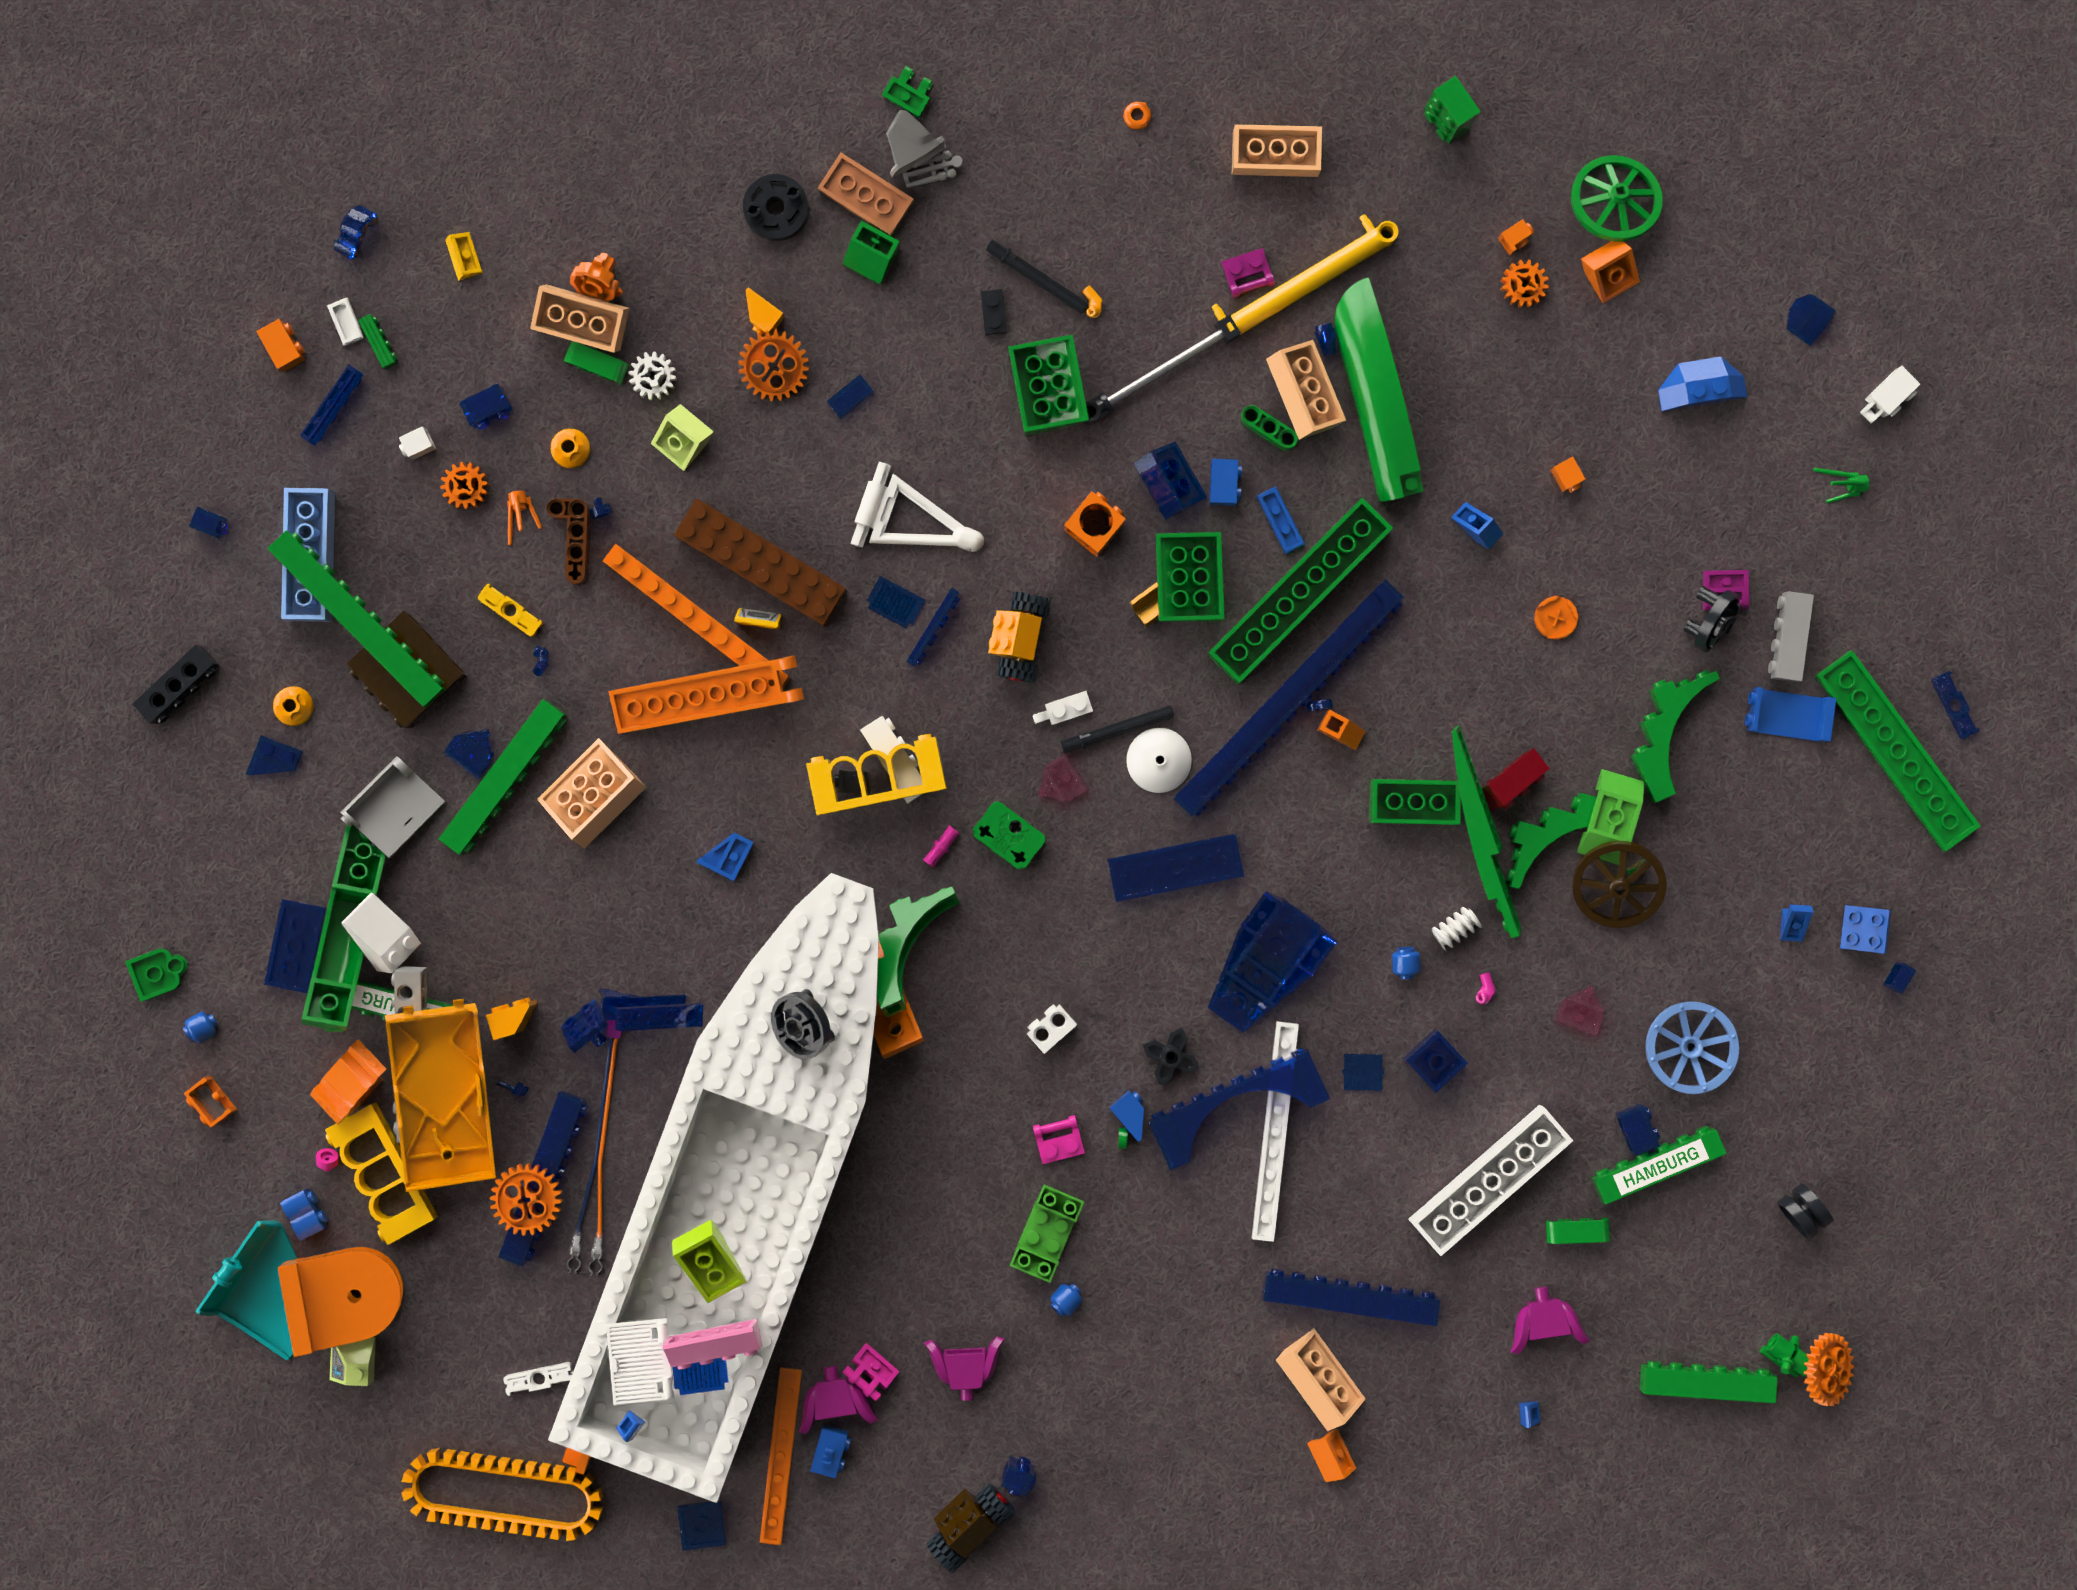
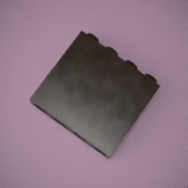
M402 611L385 627L386 629L389 626L398 635L395 639L400 644L404 642L413 650L411 655L416 660L420 658L429 667L427 671L432 676L436 674L444 682L442 686L446 690L430 706L457 681H462L467 676L409 612ZM365 648L361 649L346 663L350 668L348 672L356 680L360 679L365 684L363 686L364 690L369 695H375L380 700L378 702L379 706L384 711H390L395 716L393 721L400 728L410 729L412 727L411 724L429 708L423 707Z

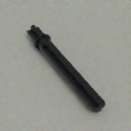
M993 239L987 245L986 251L1001 260V264H1007L1082 314L1087 309L1088 302L1011 252L1012 249H1006Z
M1166 706L1083 734L1079 732L1077 736L1060 741L1064 753L1082 747L1086 749L1085 746L1174 717V712L1171 706Z

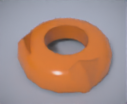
M1133 102L1124 111V121L1132 129H1143L1148 126L1151 120L1150 109L1145 102ZM1136 109L1141 110L1144 114L1143 118L1138 121L1131 117L1132 111Z

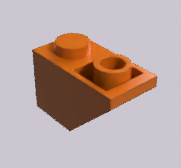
M1331 710L1326 712L1317 731L1353 750L1357 749L1366 732L1352 721Z

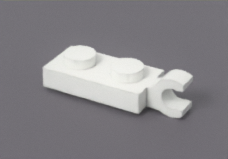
M1087 691L1045 704L1047 711L1034 714L1033 719L1035 724L1050 719L1051 725L1093 712Z

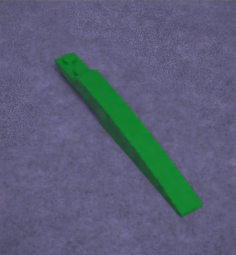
M1459 725L1453 729L1452 739L1460 796L1473 853L1488 900L1497 898L1495 901L1498 912H1502L1504 917L1503 927L1505 932H1509L1511 938L1518 937L1521 934L1522 928L1496 854L1500 853L1502 844Z

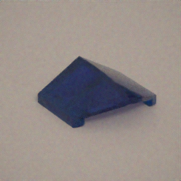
M1813 294L1797 298L1789 309L1786 329L1811 346L1826 328L1836 310Z

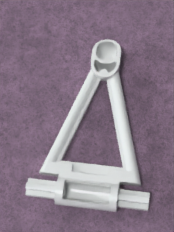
M882 462L878 463L873 480L868 481L854 522L857 523L850 544L863 548L869 528H871L873 532L869 543L957 546L967 551L971 549V552H976L983 547L984 537L980 532L964 527L896 475H892L888 487L884 486L891 466ZM898 492H901L951 529L953 535L884 533Z

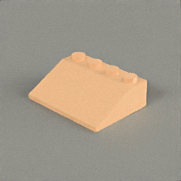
M598 738L537 800L571 840L585 849L646 786Z

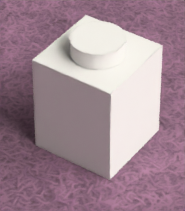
M423 426L399 437L402 443L399 445L401 452L405 457L408 456L412 460L436 449L428 430Z

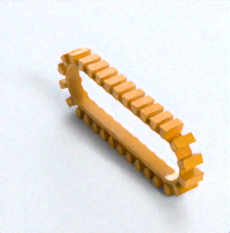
M440 1448L431 1449L427 1453L429 1459L427 1463L422 1454L414 1459L410 1465L417 1469L418 1472L416 1473L408 1469L404 1472L401 1481L412 1483V1488H405L401 1492L403 1501L414 1496L418 1503L410 1511L417 1517L423 1507L430 1510L426 1520L429 1522H436L439 1519V1512H444L440 1521L443 1524H450L453 1520V1514H457L454 1525L463 1526L467 1522L466 1516H471L467 1527L477 1528L480 1524V1518H485L481 1529L491 1530L494 1526V1520H498L495 1531L504 1532L507 1529L508 1521L512 1522L508 1533L518 1534L522 1523L526 1524L522 1535L532 1536L535 1531L534 1525L539 1526L536 1537L545 1538L548 1534V1527L553 1530L549 1539L559 1540L563 1529L567 1530L566 1541L576 1540L578 1537L576 1529L578 1526L581 1527L585 1535L590 1532L595 1524L588 1519V1516L598 1520L603 1510L601 1506H593V1501H601L603 1498L602 1489L599 1488L591 1492L588 1486L595 1478L588 1472L583 1481L577 1479L576 1467H569L567 1477L562 1476L565 1468L562 1465H556L553 1468V1475L548 1474L551 1464L542 1463L539 1467V1473H537L535 1470L538 1462L528 1461L526 1471L521 1470L524 1460L515 1459L512 1462V1469H510L508 1465L511 1458L501 1457L498 1461V1467H496L494 1464L497 1456L488 1455L484 1459L485 1465H482L481 1461L484 1454L474 1453L471 1456V1463H468L467 1460L470 1452L461 1451L457 1455V1461H454L457 1450L447 1449L443 1453L444 1459H439ZM438 1465L571 1484L583 1491L587 1498L588 1507L583 1518L576 1522L567 1523L435 1504L424 1498L420 1492L419 1478L424 1469Z

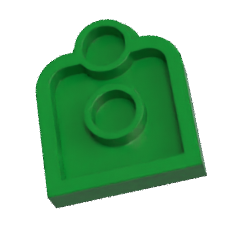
M156 949L125 961L140 1002L177 989L181 984V975L186 972L188 967L187 961L183 956L172 955L167 949Z

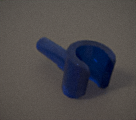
M500 1080L497 1081L498 1086L509 1089L516 1096H524L529 1089L527 1086L524 1087V1084L521 1082L513 1086Z

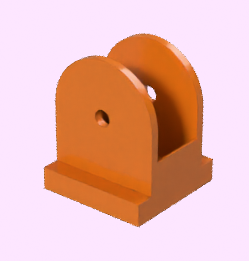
M353 1247L305 1258L285 1261L278 1267L294 1357L310 1354L313 1351L363 1341L376 1336L391 1323L402 1302L403 1281L397 1266L384 1253L372 1248ZM352 1290L360 1291L361 1297H354Z

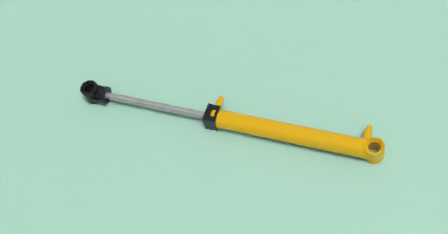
M1364 214L1360 217V220L1367 234L1231 316L1230 314L1226 316L1218 304L1213 305L1212 309L1218 319L1215 325L1218 330L1217 332L1111 396L1106 397L1104 393H1101L1090 401H1086L1087 409H1094L1096 415L1083 423L1086 425L1096 424L1100 419L1114 412L1112 407L1114 403L1222 338L1227 345L1240 337L1244 332L1385 247L1391 246L1398 236L1397 225L1391 221H1384L1375 228L1370 219ZM1381 231H1389L1391 238H1384L1381 235Z

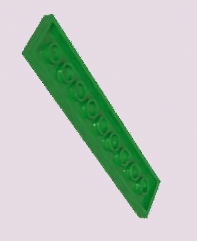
M1849 650L1815 675L1829 697L1836 698L1837 708L1942 852H1946L1980 827L1975 817L1853 650Z

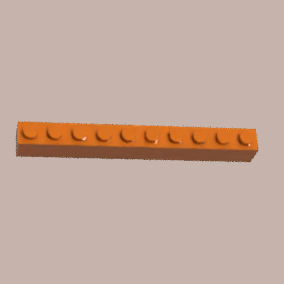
M617 544L613 546L603 559L604 563L739 666L769 661ZM780 670L782 688H784L791 677ZM774 680L769 681L770 685L773 686L775 684Z

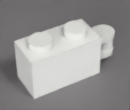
M1900 366L1865 399L1868 404L1860 413L1870 423L1875 421L1880 415L1883 418L1888 415L1892 417L1902 408L1900 404L1904 400L1909 401L1917 393L1915 389L1920 383L1903 366ZM1871 407L1877 411L1875 414L1870 410Z

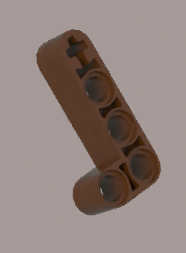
M551 499L546 506L547 513L556 520L567 521L566 579L574 585H583L588 580L591 509L587 503L580 499ZM557 504H562V512L555 515L553 513L554 507ZM583 505L585 508L584 513L576 515L575 508ZM577 527H583L584 532L582 536L575 537L574 530ZM581 548L583 551L582 556L579 559H574L573 552L575 549ZM572 563L582 564V566L578 565L576 567L575 565H572ZM578 570V572L581 573V576L577 577L576 580L574 577H572V574H575Z

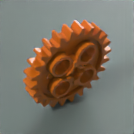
M775 329L773 335H770L769 331L766 330L764 337L758 332L757 340L750 337L751 346L744 344L747 352H740V355L745 358L738 361V364L744 366V368L739 369V373L745 374L741 381H749L746 388L754 387L753 395L761 392V399H764L766 394L769 395L770 401L773 400L774 395H777L779 401L782 399V394L790 398L789 391L792 390L794 393H797L795 386L803 387L800 379H807V375L803 371L809 370V367L803 365V363L809 360L808 357H802L806 350L798 349L801 342L799 341L794 344L793 335L787 339L786 331L781 336H778L777 329ZM767 345H774L777 352L774 355H767L764 349ZM785 349V353L777 362L778 369L773 368L766 381H762L763 376L770 369L769 362L774 363L781 350ZM787 357L793 358L795 361L794 366L791 368L785 367L782 363ZM755 363H761L765 369L761 373H756L753 371L752 366ZM775 375L783 379L782 383L778 386L773 385L770 381Z
M530 1163L526 1164L525 1169H523L522 1164H518L517 1171L510 1167L508 1169L509 1174L506 1172L501 1173L503 1180H495L499 1187L491 1189L496 1195L491 1196L490 1200L496 1201V1203L490 1208L497 1209L498 1211L493 1217H501L499 1225L504 1222L507 1223L506 1231L513 1227V1234L521 1230L522 1236H525L529 1230L531 1235H534L536 1228L540 1232L544 1231V1225L547 1227L552 1225L549 1219L556 1220L558 1218L554 1212L561 1211V1208L556 1205L563 1202V1199L557 1198V1195L562 1193V1190L555 1189L559 1182L552 1183L551 1180L554 1174L547 1177V1168L540 1172L538 1164L533 1169H531ZM521 1180H524V1182H525V1186H524V1187H523V1185L521 1184ZM531 1181H536L539 1184L540 1189L538 1192L531 1189ZM509 1186H515L518 1189L517 1196H512L509 1193ZM524 1196H526V1198L530 1197L531 1201L527 1203V1201H523L522 1198ZM535 1203H541L544 1206L543 1213L535 1210ZM514 1207L522 1210L523 1215L521 1218L514 1215ZM528 1208L532 1218L528 1217Z
M1824 1333V1336L1819 1335V1340H1814L1815 1346H1810L1811 1354L1806 1355L1809 1359L1808 1362L1804 1363L1807 1366V1370L1804 1371V1374L1807 1375L1804 1383L1809 1384L1806 1391L1810 1392V1398H1814L1813 1402L1820 1405L1834 1406V1404H1839V1399L1844 1400L1843 1393H1848L1847 1385L1852 1384L1849 1379L1854 1376L1851 1373V1369L1854 1368V1365L1851 1364L1854 1356L1849 1355L1852 1348H1847L1849 1342L1844 1341L1845 1338L1840 1337V1335Z

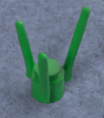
M1823 468L1813 469L1814 472L1849 477L1846 481H1831L1830 484L1837 486L1846 485L1847 490L1851 492L1827 499L1826 503L1836 502L1849 497L1860 496V492L1868 491L1869 479L1867 475H1859L1858 472L1849 473Z

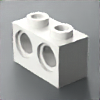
M1054 1004L1044 1012L1046 1016L1041 1021L1036 1019L1028 1026L1029 1031L1027 1035L1044 1054L1077 1026V1023L1060 1004L1057 1007ZM1056 1014H1061L1065 1017L1063 1025L1056 1026L1052 1022ZM1041 1028L1046 1029L1049 1033L1048 1038L1045 1040H1039L1036 1037V1032Z

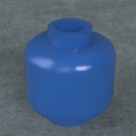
M1414 947L1397 948V951L1392 954L1393 973L1400 975V978L1403 980L1413 979L1414 975L1421 971L1420 953L1415 951Z
M201 1011L185 1020L183 1030L191 1043L195 1041L197 1044H201L216 1035L215 1027L218 1026V1023L212 1014L207 1016L205 1012Z
M1072 1283L1070 1286L1061 1284L1050 1297L1051 1308L1062 1317L1065 1315L1072 1316L1082 1304V1298L1079 1295L1081 1290Z

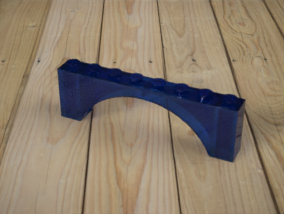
M1302 1047L1290 1052V1057L1283 1059L1281 1056L1270 1061V1066L1265 1068L1262 1065L1250 1070L1252 1074L1245 1077L1242 1074L1230 1079L1232 1083L1225 1086L1222 1083L1210 1088L1211 1092L1205 1095L1203 1092L1195 1094L1191 1097V1101L1185 1104L1183 1101L1175 1103L1171 1106L1172 1109L1165 1113L1163 1110L1153 1113L1151 1115L1152 1119L1148 1123L1169 1169L1173 1170L1190 1162L1192 1143L1199 1126L1214 1108L1231 1097L1250 1091H1275L1290 1095L1310 1108L1330 1100L1328 1090L1309 1049L1303 1050Z

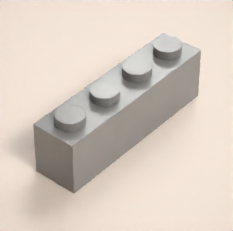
M1787 591L1782 593V596H1779L1777 609H1780L1779 618L1777 617L1774 623V630L1777 631V635L1771 644V651L1774 652V657L1768 666V673H1771V679L1790 682L1802 681L1814 595Z

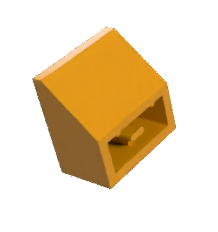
M530 997L512 1002L513 1007H509L508 1003L492 1008V1013L487 1014L486 1017L493 1040L523 1031L538 1004L537 1000L530 1001Z

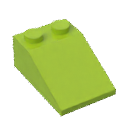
M712 1220L672 1240L674 1258L707 1303L747 1282L723 1235Z

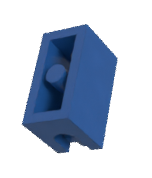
M1211 460L1209 505L1235 506L1237 500H1241V487H1237V481L1242 477V466H1238V460Z

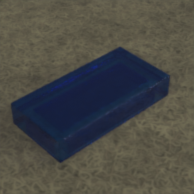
M859 374L828 399L827 403L841 419L870 396L874 390Z

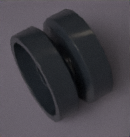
M1800 1183L1792 1190L1794 1199L1785 1195L1777 1202V1205L1795 1229L1810 1241L1818 1234L1816 1224L1826 1228L1834 1219L1822 1201L1806 1185Z

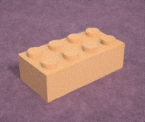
M1235 125L1232 143V175L1318 177L1321 171L1322 127Z
M542 285L538 289L530 329L606 351L617 352L621 349L630 308L554 286Z
M1313 340L1279 350L1266 359L1299 440L1332 429L1346 421Z

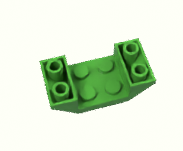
M1601 769L1595 789L1598 791L1587 832L1582 833L1577 853L1585 855L1593 848L1607 842H1632L1643 804L1644 781ZM1620 851L1609 852L1599 856V858L1619 865Z
M1044 1184L1019 1239L1010 1266L1050 1283L1084 1201Z

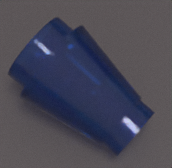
M1328 323L1315 326L1316 332L1314 334L1323 352V356L1335 354L1336 336L1333 324Z

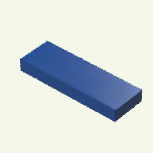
M1275 486L1257 495L1256 497L1284 553L1287 554L1305 545L1277 487Z

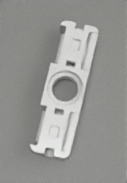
M565 1362L508 1374L504 1377V1384H507L506 1394L510 1396L512 1392L528 1389L529 1392L551 1387L552 1383L557 1384L569 1381L573 1374L572 1364ZM542 1373L545 1377V1382L543 1384L535 1383L533 1379L534 1374Z

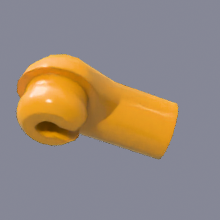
M1089 285L1082 291L1089 300L1086 312L1089 317L1097 318L1101 313L1103 300Z

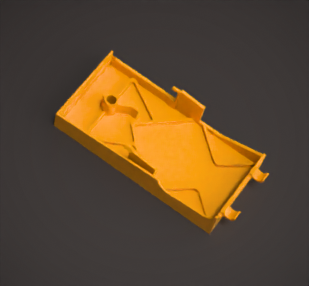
M464 999L453 1000L454 1006L414 1011L413 1006L403 1007V1013L385 1015L406 1192L496 1178L478 1010L475 1003L464 1005Z

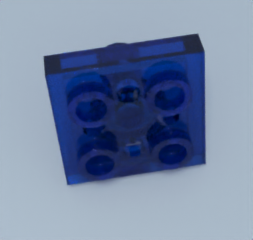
M594 999L590 1003L585 1004L573 1017H569L561 1028L569 1048L576 1053L589 1041L596 1047L602 1046L606 1042V1036L601 1032L609 1024L601 1005Z

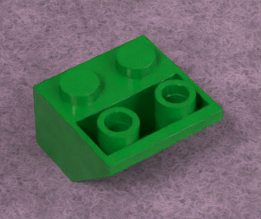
M861 221L849 243L842 265L881 285L901 248L900 241Z

